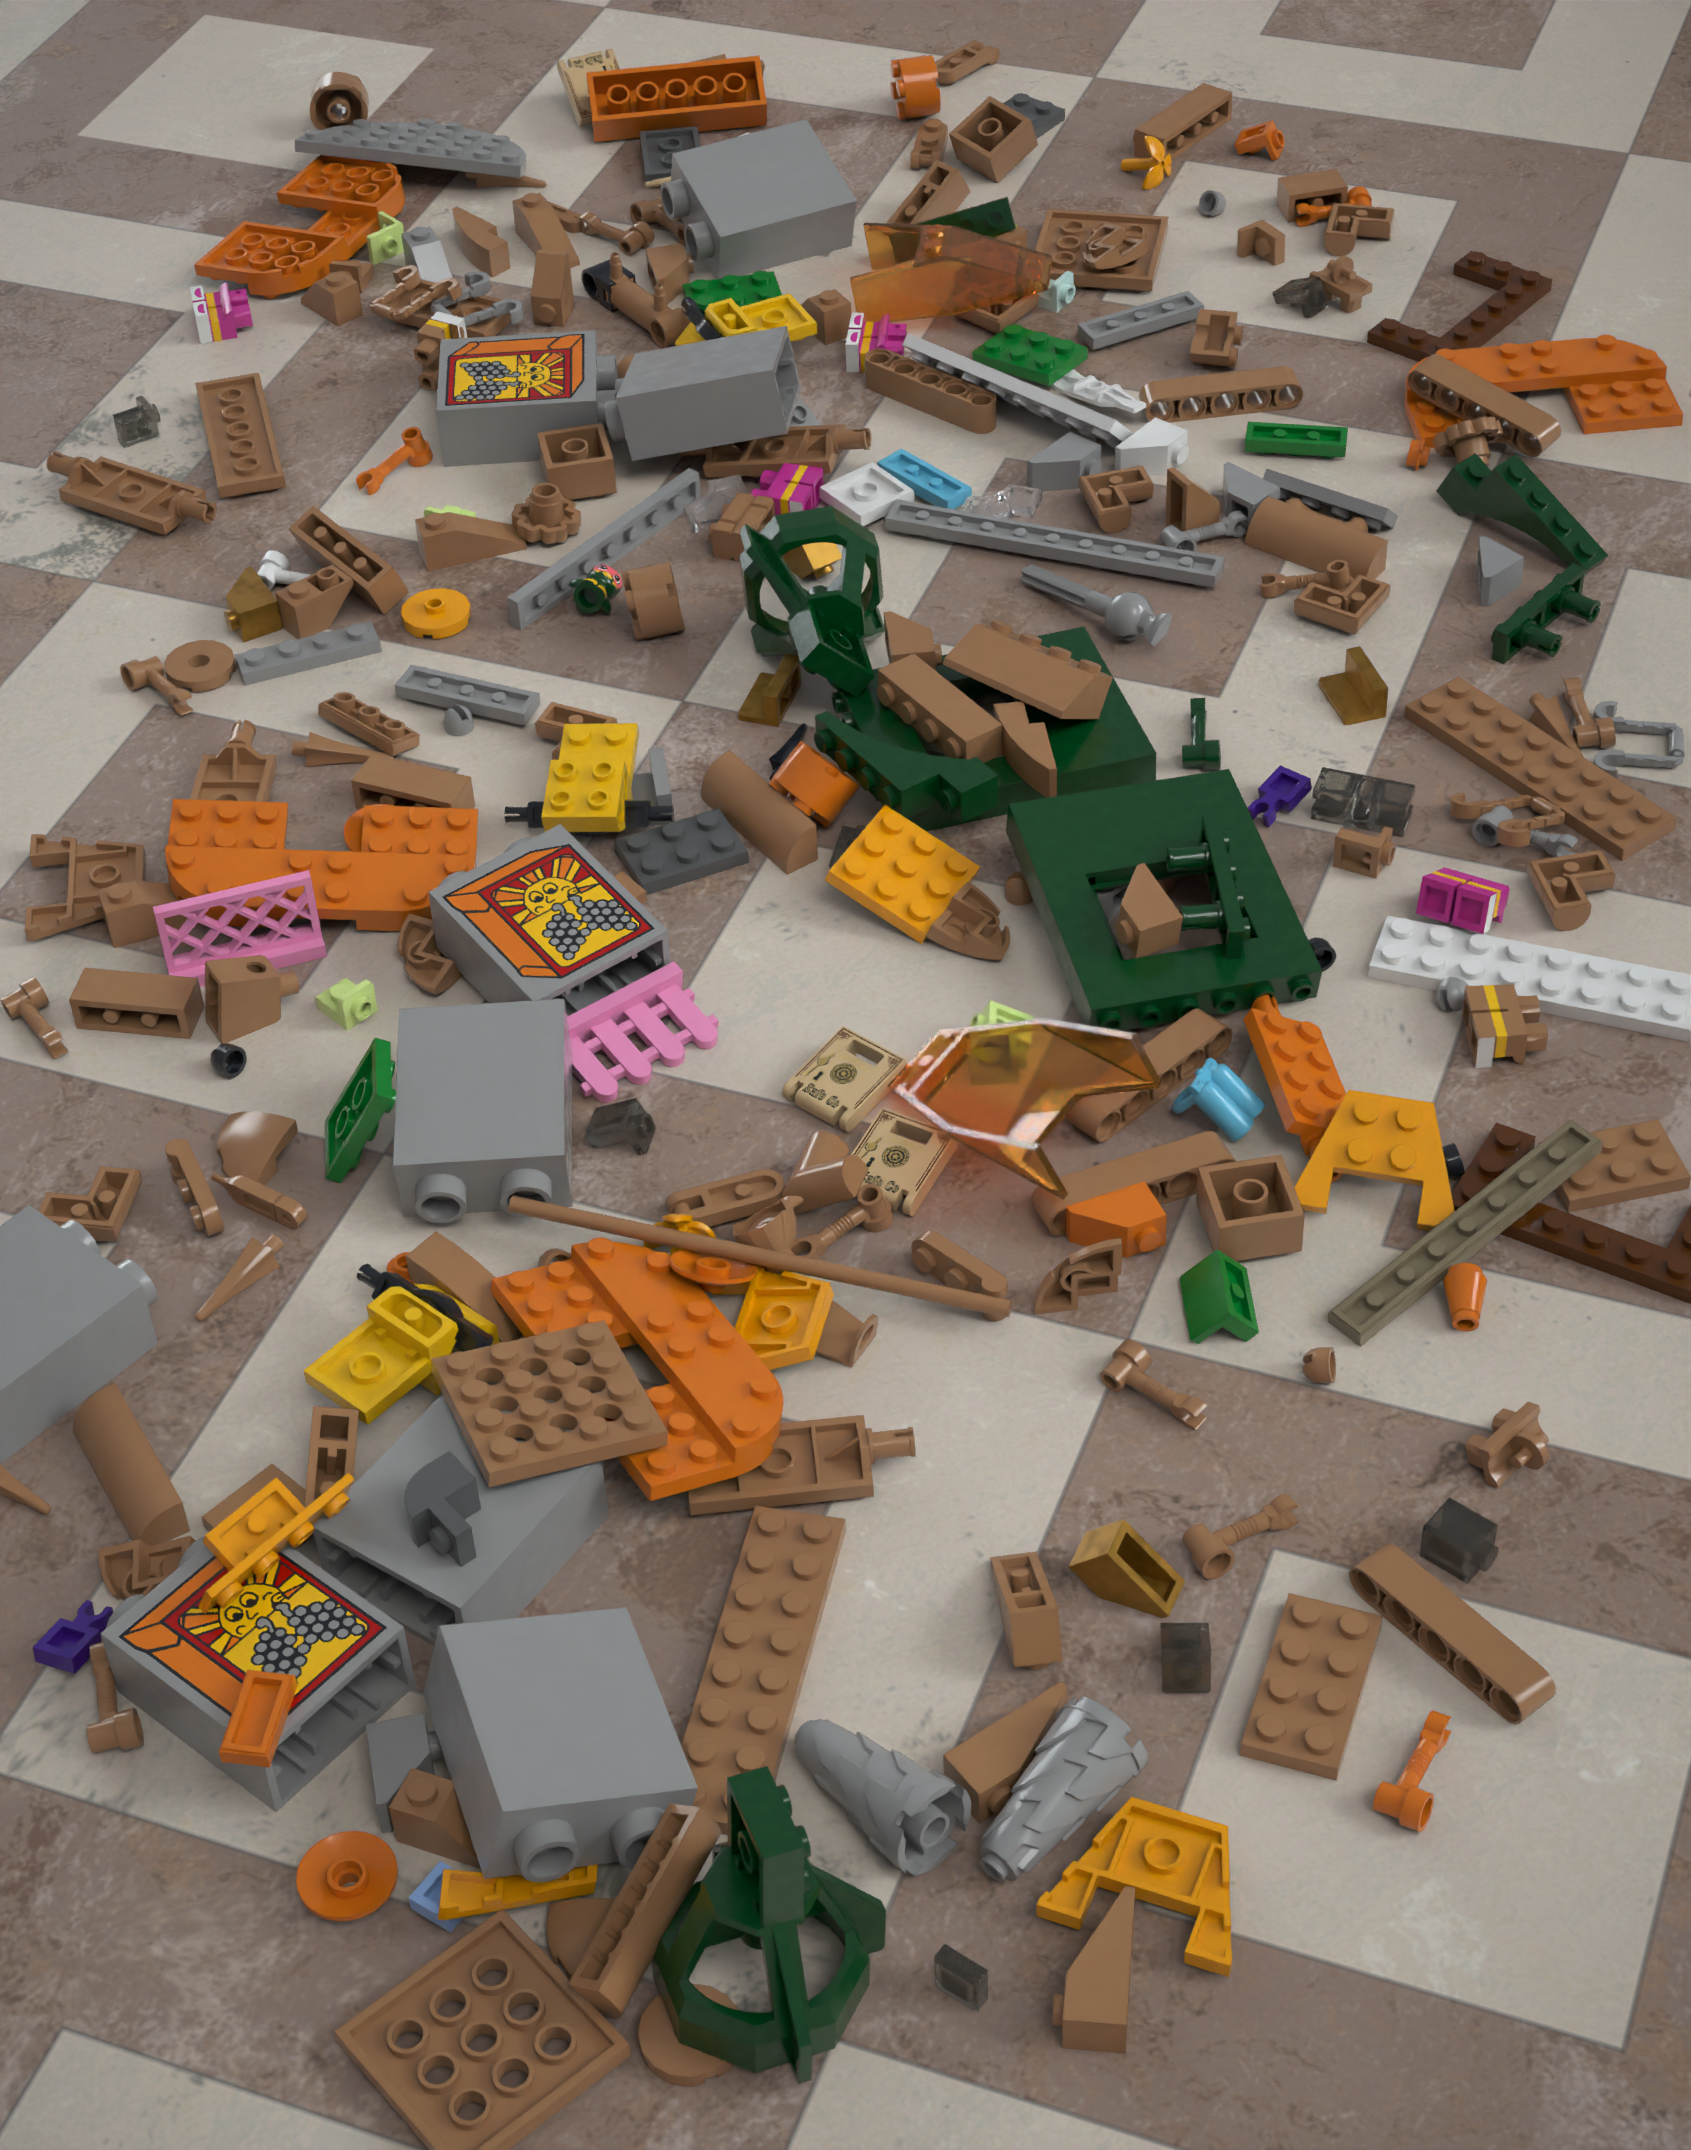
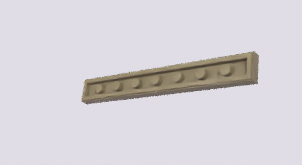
M1571 1119L1568 1120L1328 1312V1322L1361 1347L1439 1284L1447 1275V1270L1452 1265L1465 1263L1601 1153L1603 1141Z

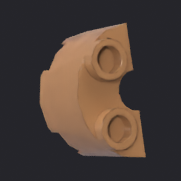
M1199 309L1195 338L1192 340L1190 349V362L1201 365L1236 368L1238 348H1235V345L1241 346L1243 326H1237L1238 312Z

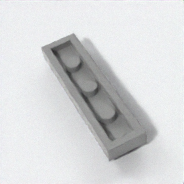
M1185 291L1078 324V336L1092 350L1103 349L1108 345L1124 340H1133L1137 336L1150 332H1159L1173 325L1188 323L1198 317L1199 309H1204V305L1189 291Z
M1266 469L1263 476L1264 480L1281 487V499L1288 500L1290 496L1301 499L1304 505L1314 510H1319L1320 506L1331 509L1330 514L1344 520H1349L1351 516L1361 517L1366 521L1368 527L1380 531L1381 526L1393 529L1398 518L1396 514L1386 507L1270 469Z
M370 621L355 623L349 627L334 631L319 632L313 636L297 640H286L280 644L260 649L253 648L244 653L235 654V660L243 683L246 686L380 653L382 650L379 637Z
M410 665L395 684L396 697L441 706L447 709H453L454 705L459 704L466 706L472 714L513 724L526 725L541 705L540 694L537 692Z

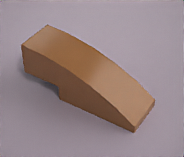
M458 206L452 208L457 242L469 262L480 271L487 273L491 278L510 269L508 243L506 240L498 237L497 227Z
M1023 701L994 704V718L1002 724L1003 756L1008 764L1026 783L1046 798L1057 796V767L1045 723L1029 724Z
M435 1231L406 1255L411 1281L416 1284L436 1285L495 1324L498 1329L500 1342L518 1340L523 1336L491 1293L492 1278L496 1277L455 1243Z

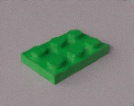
M756 271L753 274L742 276L727 275L721 279L714 280L698 279L691 283L682 284L684 298H693L695 303L703 310H706L711 303L732 298L739 307L782 295L774 271Z
M1011 324L972 351V357L974 361L1000 372L1051 386L1088 359V350L1086 346L1076 344L1071 340L1059 339L1049 336L1045 332H1036L1023 328L1018 324Z
M374 1038L325 1120V1174L328 1180L341 1183L349 1169L357 1167L365 1143L367 1141L371 1142L374 1139L381 1117L384 1113H390L394 1106L396 1090L392 1089V1077L395 1070V1061L391 1060V1044L389 1041Z

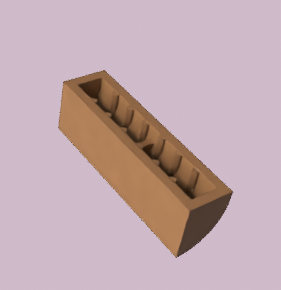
M1268 496L1258 506L1250 521L1245 545L1319 573L1327 572V565L1330 562L1344 560L1348 563L1350 576L1354 579L1358 575L1376 579L1386 569L1388 540Z
M728 750L712 763L704 776L701 787L702 800L713 810L719 808L729 824L785 874L788 875L818 860L816 824L732 751Z
M116 1383L93 1394L78 1410L73 1422V1433L131 1541L140 1539L148 1546L170 1541L190 1532L183 1502Z
M669 1803L568 1984L609 2018L618 2019L622 2016L654 1957L658 1942L688 1895L721 1834V1829L716 1821L700 1807Z

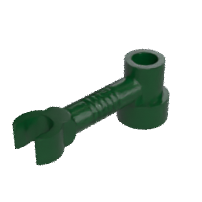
M1205 698L1190 699L1191 742L1190 745H1182L1183 768L1205 766L1206 770L1221 769L1220 740H1205L1207 721Z

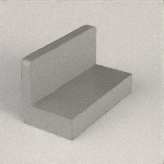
M663 747L648 749L651 772L633 775L631 787L633 800H649L651 806L673 805ZM672 812V813H659V814H674V812ZM651 821L650 826L667 824L671 821Z

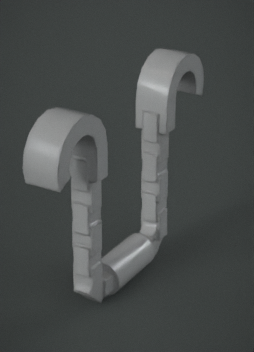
M473 271L465 274V283L469 288L462 290L461 297L452 301L450 295L434 300L431 305V312L435 314L438 311L453 315L445 308L446 306L471 297L477 298L487 294L491 288L489 275L482 271ZM505 299L493 303L491 307L462 318H464L465 327L493 316L497 318L510 313L511 324H516L524 318L523 304L515 299Z
M1604 701L1596 705L1593 719L1611 717L1615 733L1623 734L1624 731L1668 734L1669 756L1624 753L1621 750H1604L1595 755L1593 764L1617 778L1618 770L1616 767H1623V765L1676 768L1683 763L1685 756L1683 729L1677 726L1676 723L1624 720V717H1614L1618 702Z

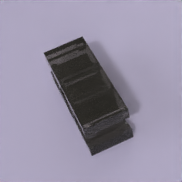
M1322 767L1313 788L1312 798H1315L1316 801L1311 809V819L1381 833L1386 826L1393 828V836L1404 838L1413 815L1411 801L1415 794V785Z

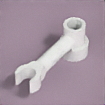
M278 551L266 552L259 563V571L257 572L269 590H272L275 583L290 585L311 575L288 571L290 568L289 560Z

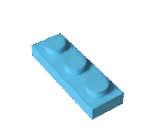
M902 448L877 462L880 468L913 489L915 495L937 507L956 509L972 499V487Z

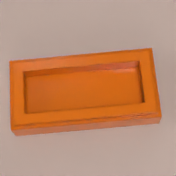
M247 1670L219 1749L221 1762L270 1768L298 1686L295 1675Z

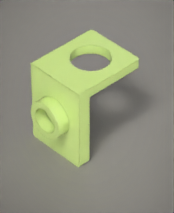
M383 211L378 212L380 230L366 237L370 263L373 265L404 252L401 236L404 233L403 223Z

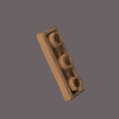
M339 692L333 698L319 703L318 715L391 756L419 746L420 734L406 727L404 722L394 720L381 713L377 707L368 706L359 701L351 693Z

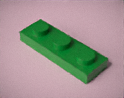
M1248 422L1245 451L1258 454L1281 453L1291 456L1315 455L1324 458L1345 457L1348 427Z

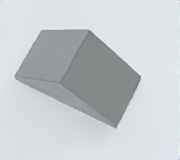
M1479 536L1476 563L1481 606H1489L1521 586L1524 557L1487 536Z

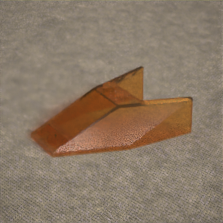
M864 222L863 226L871 268L875 271L850 278L856 313H864L865 321L880 322L884 315L890 314V322L952 316L1047 291L1053 260L1052 255L955 226Z
M1050 1018L937 1030L888 1084V1087L895 1095L950 1138L1064 1200L1068 1192L1041 1148L1043 1140L1066 1117V1114L1075 1103L1083 1097L1158 1089L1162 1081L1135 1033Z

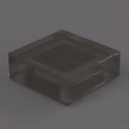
M944 1944L934 1956L935 1985L941 1991L978 2012L988 1999V1970Z

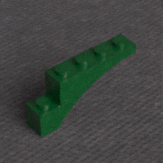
M1475 453L1454 466L1436 490L1458 516L1463 512H1468L1507 523L1546 546L1568 566L1574 563L1584 567L1585 574L1602 564L1608 557V554L1517 454L1491 471Z
M829 711L815 716L816 733H814V741L818 750L821 753H826L837 763L843 772H847L852 776L863 790L869 791L877 798L882 806L887 805L907 819L940 804L946 812H950L963 823L999 805V775L977 757L957 759L906 750L881 742L843 723Z

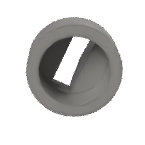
M1205 191L1199 200V208L1205 215H1220L1226 207L1225 197L1217 191Z
M457 704L453 706V709L449 708L445 712V730L449 735L464 736L474 729L472 713L466 706Z
M1456 977L1443 978L1436 991V1000L1439 1007L1446 1012L1462 1010L1465 986L1469 985Z

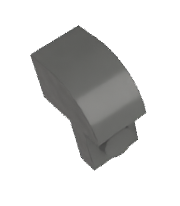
M448 1451L420 1468L412 1476L405 1489L404 1502L411 1536L415 1545L419 1548L431 1540L440 1554L445 1555L448 1553L462 1567L477 1557L472 1528L465 1519L481 1510L476 1478Z

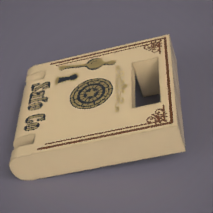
M612 48L605 50L606 59L602 51L569 58L567 61L569 68H567L564 60L557 61V69L579 127L592 124L586 72L620 69Z
M842 1026L785 1083L782 1095L789 1101L795 1100L796 1106L832 1126L839 1121L840 1129L849 1133L908 1074L907 1061L905 1058ZM856 1053L875 1062L877 1065L873 1066L870 1063L856 1057Z
M882 1108L851 1154L858 1156L868 1167L867 1174L860 1188L866 1184L878 1185L882 1190L883 1196L890 1202L893 1211H896L904 1199L903 1194L907 1195L902 1207L903 1213L913 1216L957 1149V1137L953 1132ZM899 1133H900V1134H903V1135H905V1136H908V1137L917 1139V1140H919V1141L925 1142V1143H927V1144L924 1145V1144H922V1143H919V1142L910 1140V1139H908V1138L899 1136Z

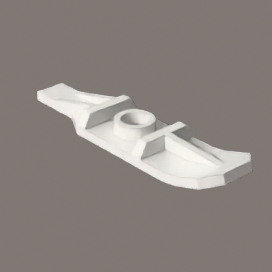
M1074 369L1051 385L1052 388L1064 395L1099 407H1117L1132 413L1146 408L1145 402L1136 400L1125 393L1119 384L1110 386L1103 381H1097L1092 375L1084 377Z

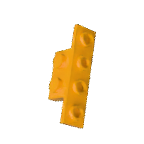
M348 1472L306 1508L276 1477L207 1533L202 1542L229 1572L205 1591L199 1604L202 1612L206 1614L216 1604H219L222 1608L228 1606L242 1593L244 1587L241 1584L252 1574L260 1578L280 1560L277 1554L289 1543L293 1548L298 1547L315 1531L316 1528L312 1524L324 1514L329 1519L337 1515L350 1501L347 1494L355 1480Z

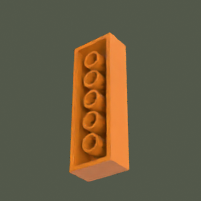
M760 56L586 72L594 142L640 138V131L697 126L698 132L767 125V102Z

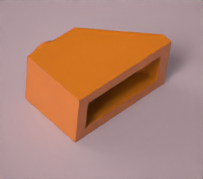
M1145 1181L1066 1206V1237L1069 1242L1087 1247L1098 1242L1121 1238L1122 1257L1126 1258L1166 1245L1167 1215Z

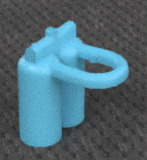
M1208 1058L1205 1060L1202 1069L1199 1067L1194 1072L1196 1078L1192 1084L1186 1087L1172 1104V1110L1175 1114H1180L1195 1104L1235 1142L1250 1130L1254 1124L1253 1119L1262 1111L1265 1102L1226 1064H1218L1213 1058Z

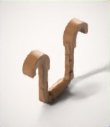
M408 265L400 267L393 272L397 285L370 302V310L372 313L390 320H404L433 299L437 300L447 293L450 294L452 301L457 300L461 297L462 290L456 278H446L429 287V291L401 310L385 305L405 291H410L420 284L421 277L417 267Z
M1457 793L1450 797V814L1460 819L1480 818L1481 815L1490 813L1496 806L1500 805L1508 809L1530 806L1532 810L1543 815L1531 819L1519 820L1514 818L1500 822L1498 824L1497 841L1510 847L1529 845L1532 829L1563 824L1565 819V812L1560 807L1540 796L1535 797L1525 794L1489 802L1485 800L1465 802L1466 795L1464 793Z

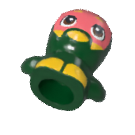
M604 564L590 570L586 579L577 578L569 582V586L575 588L574 601L576 603V610L582 615L603 609L604 613L609 616L612 611L609 600L619 594L623 585L622 578L618 572Z

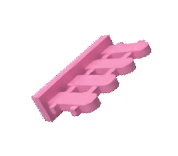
M674 961L567 1016L572 1048V1072L582 1082L580 1084V1092L585 1098L592 1094L600 1102H612L618 1096L617 1081L626 1076L631 1083L636 1085L646 1084L652 1076L651 1062L660 1059L666 1066L677 1067L685 1060V1047L683 1045L692 1041L700 1049H711L717 1044L719 1020L713 1014L706 1017L693 1003L695 994L690 988L682 991L683 971ZM669 1015L682 1031L673 1034L660 1018ZM636 1032L649 1048L640 1052L627 1036ZM603 1050L616 1066L607 1070L594 1056V1053Z

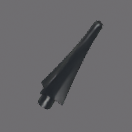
M805 723L800 724L791 738L769 758L773 769L770 780L800 741L804 740L808 729Z

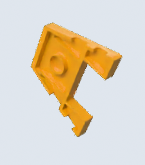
M1348 1090L1294 1187L1304 1211L1326 1214L1334 1172L1422 1186L1416 1229L1431 1231L1455 1212L1434 1103Z
M757 1265V1274L752 1280L736 1285L724 1286L722 1292L712 1293L713 1295L746 1294L735 1329L769 1370L814 1359L834 1297L829 1282L788 1271H783L779 1275L765 1271L761 1265Z
M597 1865L574 1867L564 1876L547 1882H532L525 1879L522 1874L484 1879L482 1872L443 1869L438 1920H450L594 1894L597 1881Z
M1131 1797L1093 1838L1090 1849L1078 1862L1073 1860L1062 1873L1061 1881L1050 1893L1045 1891L1037 1902V1917L1081 1930L1098 1887L1121 1893L1124 1887H1135L1136 1899L1197 1917L1185 1949V1964L1226 1977L1230 1976L1232 1949L1229 1835L1227 1825Z

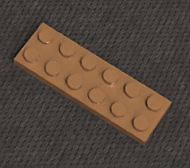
M259 373L195 383L220 498L239 497L243 494L258 491L270 492L277 488L286 487Z

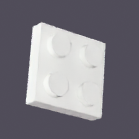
M873 462L819 487L820 499L862 526L869 525L886 516L896 499L914 502L913 489Z

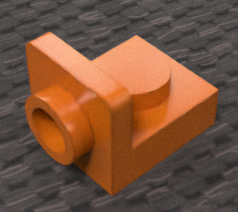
M1272 120L1241 130L1234 146L1239 155L1246 152L1251 154L1257 153L1266 147L1271 160L1274 161L1279 158L1284 148L1285 140L1283 133L1277 130Z

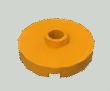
M438 588L421 591L408 598L402 605V624L407 632L419 638H424L423 634L432 635V639L454 636L464 630L469 624L468 619L471 618L470 602L465 595L456 590Z

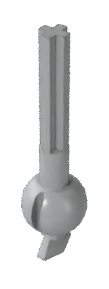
M1030 564L1029 567L1024 566L1021 570L1023 576L1020 581L1104 617L1109 631L1120 640L1135 641L1146 636L1148 642L1154 647L1167 635L1172 616L1170 613L1154 615L1150 602L1139 593L1123 592L1112 598L1033 564Z

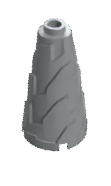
M1073 1696L1067 1701L1055 1717L1056 1721L1035 1749L1036 1756L1011 1789L1012 1796L984 1833L982 1845L979 1849L983 1858L979 1861V1864L994 1880L1003 1882L1006 1878L1015 1881L1023 1872L1028 1874L1061 1839L1065 1842L1095 1810L1099 1812L1133 1777H1137L1148 1764V1754L1141 1740L1139 1739L1131 1748L1124 1740L1131 1731V1728L1115 1713L1100 1703L1085 1696H1082L1078 1701Z
M828 1719L809 1720L798 1729L795 1736V1751L798 1758L815 1775L814 1778L817 1783L849 1811L848 1817L871 1837L869 1841L905 1874L908 1871L911 1875L917 1876L932 1870L944 1861L958 1845V1842L952 1839L950 1834L955 1825L965 1832L971 1814V1800L967 1791L954 1780L935 1769L929 1771L897 1750L892 1749L890 1752L857 1731L854 1734Z

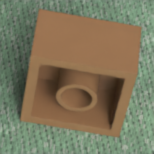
M991 96L984 100L949 133L956 159L996 183L1038 146L1031 120Z
M603 423L537 433L540 464L545 483L555 484L563 497L572 501L579 498L602 497L606 494L617 493L614 460Z
M1282 1154L1198 1167L1196 1204L1213 1252L1218 1249L1233 1260L1242 1261L1302 1251L1305 1215Z

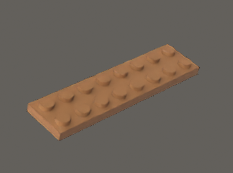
M1459 676L1412 701L1405 707V717L1521 795L1540 796L1560 807L1565 812L1564 823L1620 861L1627 859L1675 830L1677 821L1675 816Z
M757 1505L754 1507L681 1744L698 1787L692 1806L700 1807L709 1814L719 1825L721 1834L728 1835L727 1777L768 1766L774 1781H776L846 1533V1522L843 1518Z

